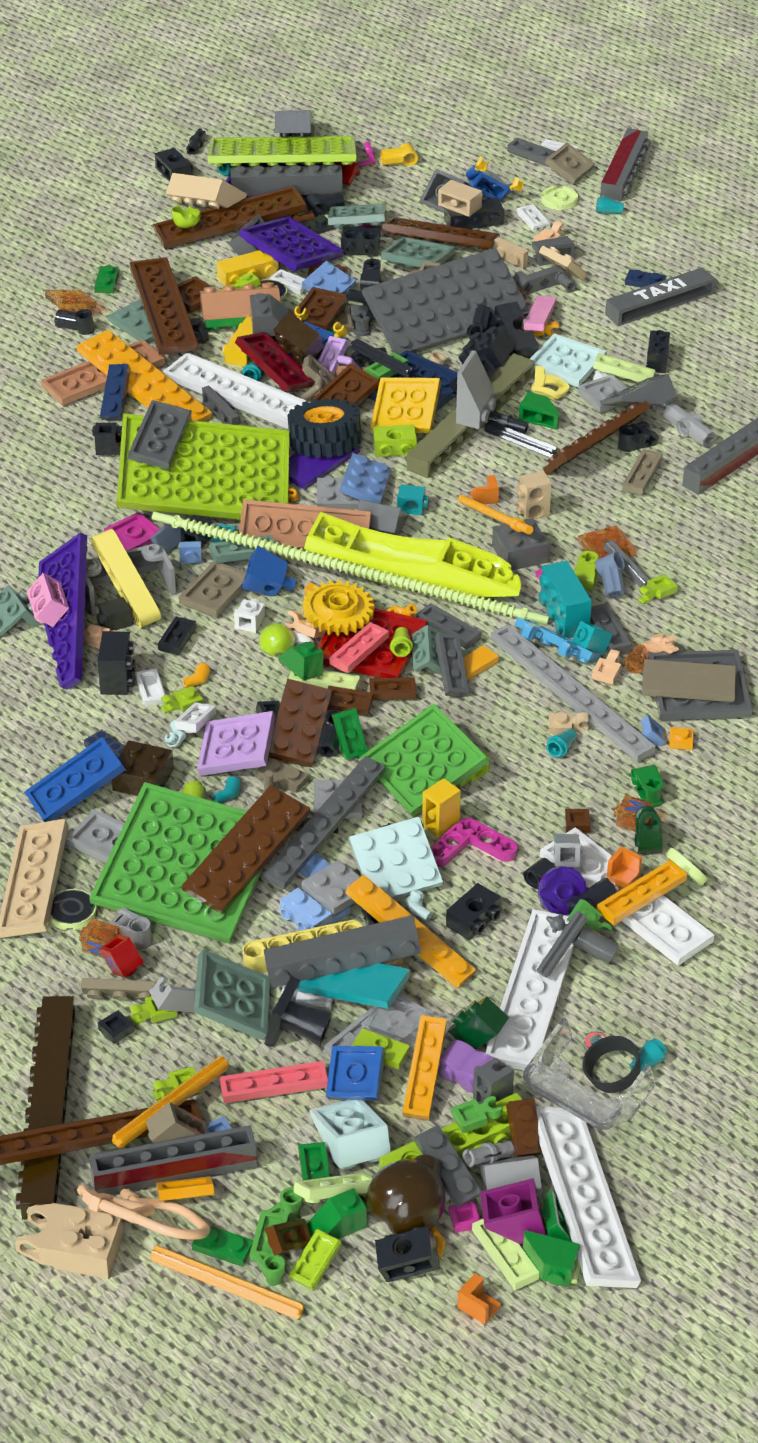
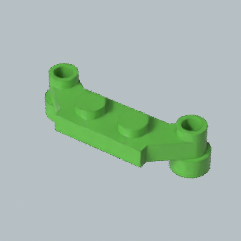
M294 1187L286 1188L281 1192L278 1204L269 1210H261L250 1251V1261L256 1262L267 1283L272 1286L279 1285L283 1281L285 1259L281 1255L274 1256L268 1244L265 1229L275 1224L289 1222V1220L300 1215L303 1197L294 1193Z

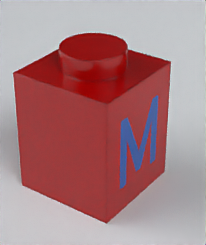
M117 935L99 948L110 970L115 975L122 977L131 976L137 971V967L144 963L130 937Z

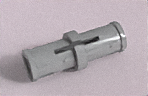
M508 1140L495 1144L487 1142L483 1143L481 1147L465 1150L462 1158L467 1167H473L478 1164L493 1163L503 1158H511L515 1150L513 1143Z

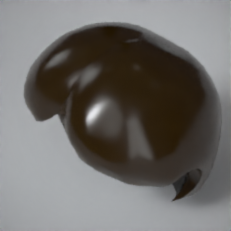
M428 1154L419 1155L414 1159L399 1160L384 1166L372 1178L367 1190L368 1209L376 1219L385 1222L393 1234L397 1235L408 1232L416 1227L428 1226L431 1230L442 1216L445 1209L446 1196L443 1182L440 1178L441 1167L438 1160Z

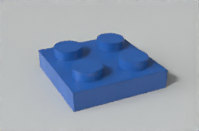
M332 1046L326 1097L329 1100L379 1101L386 1050L379 1046Z

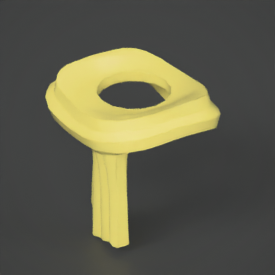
M535 366V382L531 386L534 393L547 396L555 401L569 391L570 386L560 377L546 374L545 367ZM554 385L558 388V390L555 392L554 390L546 388L544 386Z

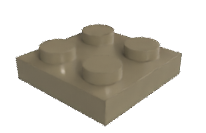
M565 143L550 155L545 164L572 184L592 170L595 165L593 161L569 143Z

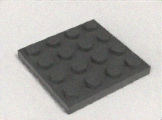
M738 650L673 652L671 654L667 652L648 653V659L736 666L734 702L655 696L660 720L752 717L751 701Z

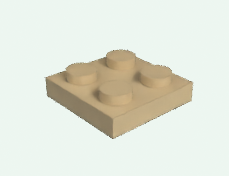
M545 246L541 247L539 253L552 265L560 266L567 273L580 280H584L587 274L581 270L583 266L575 262L574 258L567 254L561 255V252L552 246L550 249Z

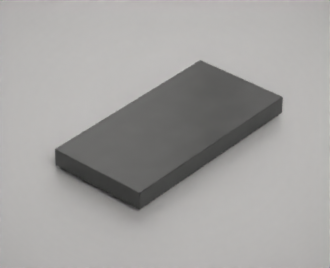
M151 400L129 450L128 459L168 470L188 425L192 410Z

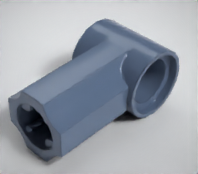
M615 551L597 559L595 562L596 569L603 579L607 598L621 597L625 593L621 571L624 569L625 564L620 553Z

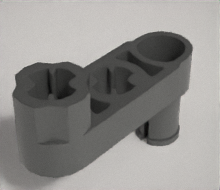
M560 266L550 267L528 275L518 271L513 276L517 287L523 295L555 285L563 286L567 292H572L576 288V282Z

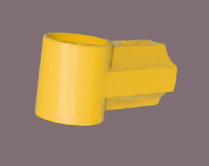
M410 143L402 144L399 148L380 151L382 166L402 163L405 166L415 165L418 161V155Z

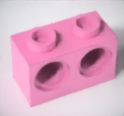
M42 573L27 591L34 618L42 624L46 623L53 627L69 609L61 582L45 573Z

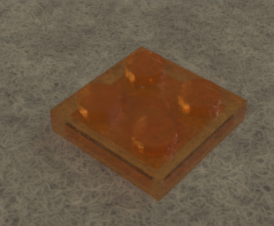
M45 290V298L58 306L60 310L70 311L71 308H77V310L96 309L97 301L82 290Z
M617 525L578 535V543L585 551L597 553L598 559L608 555L603 547L610 539L614 540L629 557H633L636 554L635 548Z

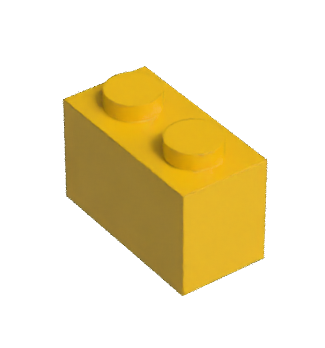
M444 778L423 791L422 823L426 829L438 838L460 820L461 790Z

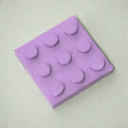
M273 711L207 721L197 766L199 775L203 776L267 766L275 723Z

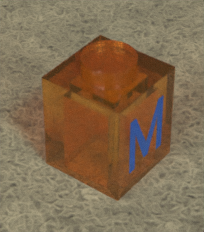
M625 795L621 804L617 803L614 810V817L617 818L616 827L636 832V811L641 806L648 805L652 807L653 803Z
M91 919L87 927H83L80 932L79 941L82 944V952L104 958L99 948L117 935H120L119 926Z

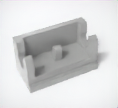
M161 977L155 986L150 988L149 992L159 1010L194 1013L196 984L192 989L174 987L172 984L166 987L164 984L168 978Z

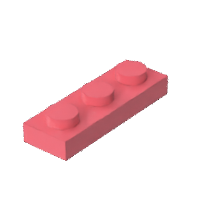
M370 622L330 657V665L349 673L389 638V631Z

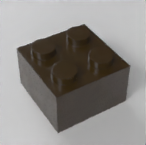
M289 311L273 329L276 335L275 339L278 341V347L286 353L288 351L292 353L294 359L300 364L304 363V358L309 354L316 359L324 349L320 334Z
M128 740L118 757L126 770L112 779V790L138 796L144 782L165 787L174 770L173 750Z

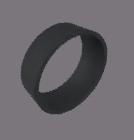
M608 1036L596 1041L588 1048L582 1062L586 1077L597 1089L607 1093H616L629 1088L637 1080L641 1071L637 1047L631 1040L622 1036ZM623 1050L631 1053L636 1058L631 1072L616 1082L602 1083L593 1079L592 1072L595 1063L608 1052Z

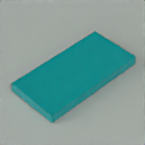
M377 963L300 981L298 991L389 1009L411 977L410 969Z

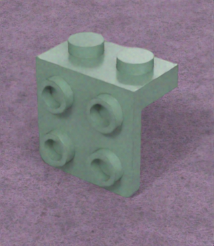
M7 585L0 591V637L21 618L33 628L40 624L34 618L31 604L27 603L29 601L28 597L21 590L16 592L10 585Z

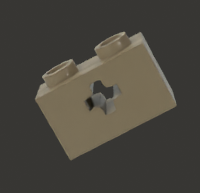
M168 1102L146 1120L149 1130L148 1136L152 1143L208 1133L205 1121L171 1102Z

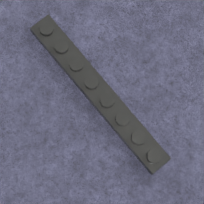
M365 756L264 871L263 879L284 890L384 774L386 766Z

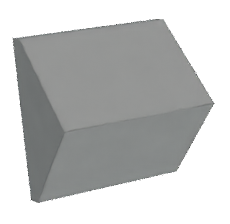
M525 1155L503 1158L493 1163L478 1164L484 1190L534 1178L539 1197L543 1199L537 1157Z

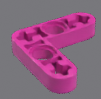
M472 818L459 820L430 847L437 867L447 865L469 844L504 862L513 861L517 857L516 842ZM490 838L493 841L485 843L481 841V839ZM457 841L459 844L449 845L447 842Z

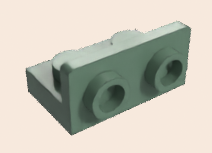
M429 625L412 634L413 670L418 672L428 667L441 675L435 636L439 631Z

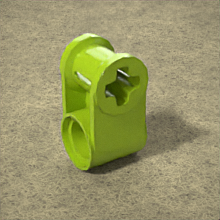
M583 551L580 553L576 568H574V573L584 589L594 591L598 574L595 565L598 555L593 551Z

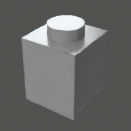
M554 834L555 866L580 867L579 834Z

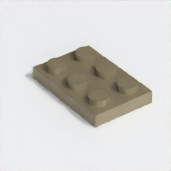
M213 561L179 596V604L217 618L243 590L242 585L246 572L222 563L215 564Z

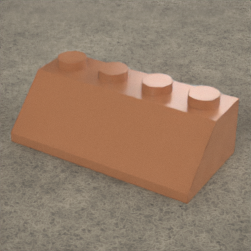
M272 282L262 283V286L254 287V284H244L243 288H235L234 285L223 286V289L216 290L215 287H205L204 291H200L201 315L204 320L250 316V295L258 293L270 294L281 302L279 288Z

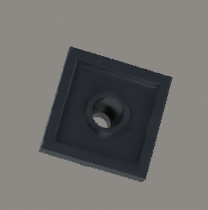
M291 976L272 1011L264 1045L274 1047L283 1029H286L319 1047L327 1033L333 1013L313 1009L295 1002L301 980Z

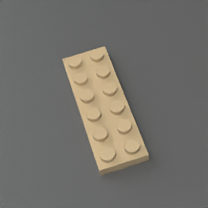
M66 819L20 826L0 912V938L47 931L69 827Z

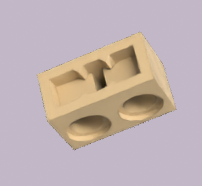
M545 472L521 475L519 485H517L519 502H516V509L518 514H522L524 519H538L550 516L551 482Z

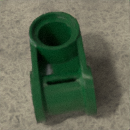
M648 805L641 806L635 814V847H638L637 854L661 853V819L653 807Z

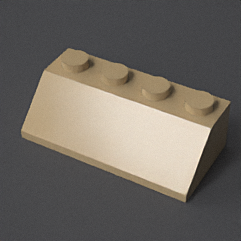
M172 173L165 193L172 197V201L182 204L183 201L189 205L194 206L196 203L202 207L209 205L215 209L220 207L228 208L247 196L245 192L221 179Z

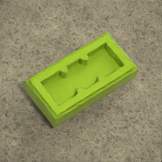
M362 1028L351 1045L383 1047L386 1050L384 1064L398 1070L410 1052V1045Z
M316 1229L289 1273V1279L314 1291L342 1246L341 1241Z

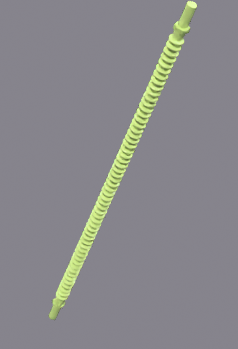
M155 511L152 515V520L171 524L173 528L182 527L185 531L190 529L191 533L196 531V534L201 532L203 536L208 534V537H211L213 535L214 539L220 537L221 541L223 539H226V542L231 540L232 544L237 542L238 545H241L243 543L244 547L249 545L250 548L255 547L256 549L257 546H260L270 553L272 551L274 555L279 553V556L285 555L286 558L291 556L292 560L297 558V561L302 559L304 563L309 561V564L315 563L316 566L321 564L322 568L327 566V569L332 567L334 571L339 569V572L345 571L346 574L351 572L352 576L357 574V577H360L362 575L364 579L369 577L370 581L373 579L376 582L381 580L382 584L387 582L388 585L394 584V587L399 585L400 589L406 587V590H409L411 588L412 592L418 590L419 594L424 592V595L429 593L431 597L436 595V598L442 597L443 600L448 598L449 602L454 600L455 603H458L459 601L461 605L466 603L468 607L470 605H473V608L478 606L479 610L485 608L486 612L488 610H491V613L496 611L498 615L503 613L504 616L510 615V618H513V616L527 618L547 625L549 622L548 616L530 612L527 608L518 609L515 605L510 607L509 603L503 605V602L499 604L497 600L492 602L490 598L485 600V597L480 599L478 595L473 597L472 593L467 595L466 592H463L461 594L460 590L454 592V589L448 590V587L443 589L441 585L439 587H436V584L431 586L430 582L424 584L423 580L418 582V579L413 581L411 577L406 579L405 576L400 577L399 574L394 576L393 572L388 574L387 571L381 572V569L376 571L374 567L372 569H369V566L364 568L363 564L357 566V563L351 564V561L346 563L344 559L342 561H339V558L334 560L333 556L327 558V555L321 556V553L316 555L314 551L312 553H309V550L304 552L303 548L297 550V547L291 548V545L286 547L284 543L282 545H279V542L274 544L273 540L268 542L267 539L262 540L261 537L256 539L254 535L252 537L249 534L244 536L243 532L238 534L237 531H234L233 533L231 529L226 531V528L220 529V526L215 528L213 524L208 526V523H205L203 525L202 521L196 523V520L191 521L190 518L185 520L179 515L170 516Z

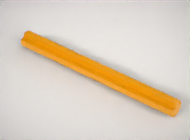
M223 1056L217 1057L114 1133L112 1143L118 1148L126 1146L148 1129L146 1120L168 1102L176 1106L181 1105L228 1070V1060H225Z
M156 1245L151 1252V1260L294 1319H299L303 1314L304 1304L159 1245Z

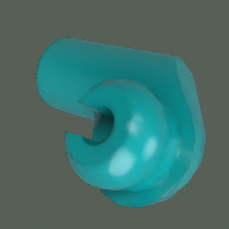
M228 777L224 790L213 793L215 802L222 803L238 796L241 787V781L238 777Z

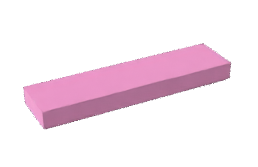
M537 296L524 322V330L544 331L557 304V297Z

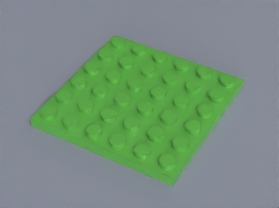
M144 782L89 897L90 903L118 911L120 908H126L139 916L146 917L149 921L230 944L262 869L223 914L182 891V884L247 811Z

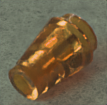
M635 645L625 657L624 665L629 672L639 673L643 671L647 652L644 645Z

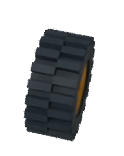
M323 398V400L318 401V399H312L310 403L308 401L302 402V406L297 404L287 415L290 447L293 451L297 450V454L305 453L306 457L315 455V458H321V456L331 458L335 454L341 456L343 452L350 453L352 448L356 449L358 444H361L360 411L354 403L349 404L348 400L339 401V398H334L333 400Z

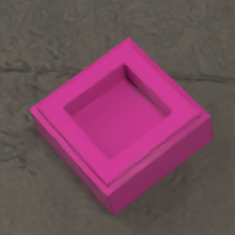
M475 1202L467 1203L458 1209L455 1205L448 1207L455 1233L472 1230V1223L481 1220Z

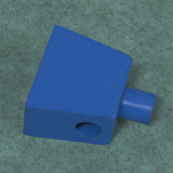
M257 546L249 559L242 588L267 596H276L281 587L292 591L296 579L285 575L288 566L285 560Z

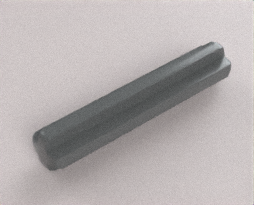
M610 539L604 544V550L608 554L615 551L620 553L625 564L623 570L640 588L647 586V581L650 579L614 540Z
M576 912L537 968V972L545 978L550 976L586 923L587 917L584 914Z

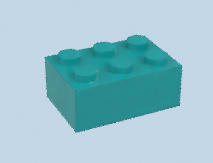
M567 560L542 565V575L539 576L541 592L538 593L539 602L546 607L549 619H553L556 632H560L561 635L567 638H573L580 621L590 623L592 601Z

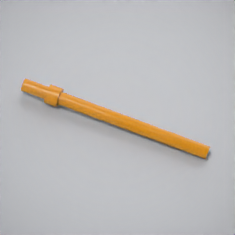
M465 495L458 497V502L509 525L511 529L517 532H524L526 534H532L533 527L518 517H510Z

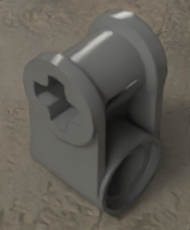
M350 305L354 334L357 336L369 335L371 333V318L366 316L364 305Z

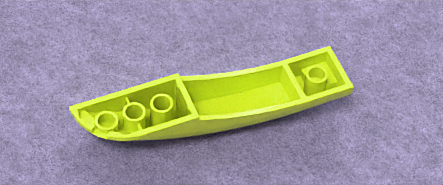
M320 512L307 536L304 547L305 550L314 551L315 554L327 555V558L333 556L334 560L336 558H339V561L344 559L346 563L348 561H351V564L357 563V566L363 564L364 568L369 566V569L374 567L376 571L381 569L383 573L384 571H387L388 574L393 572L394 576L399 574L400 577L405 576L406 579L411 577L413 581L415 579H418V582L423 580L424 584L430 582L431 586L433 584H436V587L441 585L443 589L445 587H448V590L454 589V592L460 590L461 594L463 592H466L467 595L472 593L473 597L476 595L479 597L519 596L521 590V581L518 574L515 575L512 572V566L504 559L450 537L447 540L402 537L364 528Z

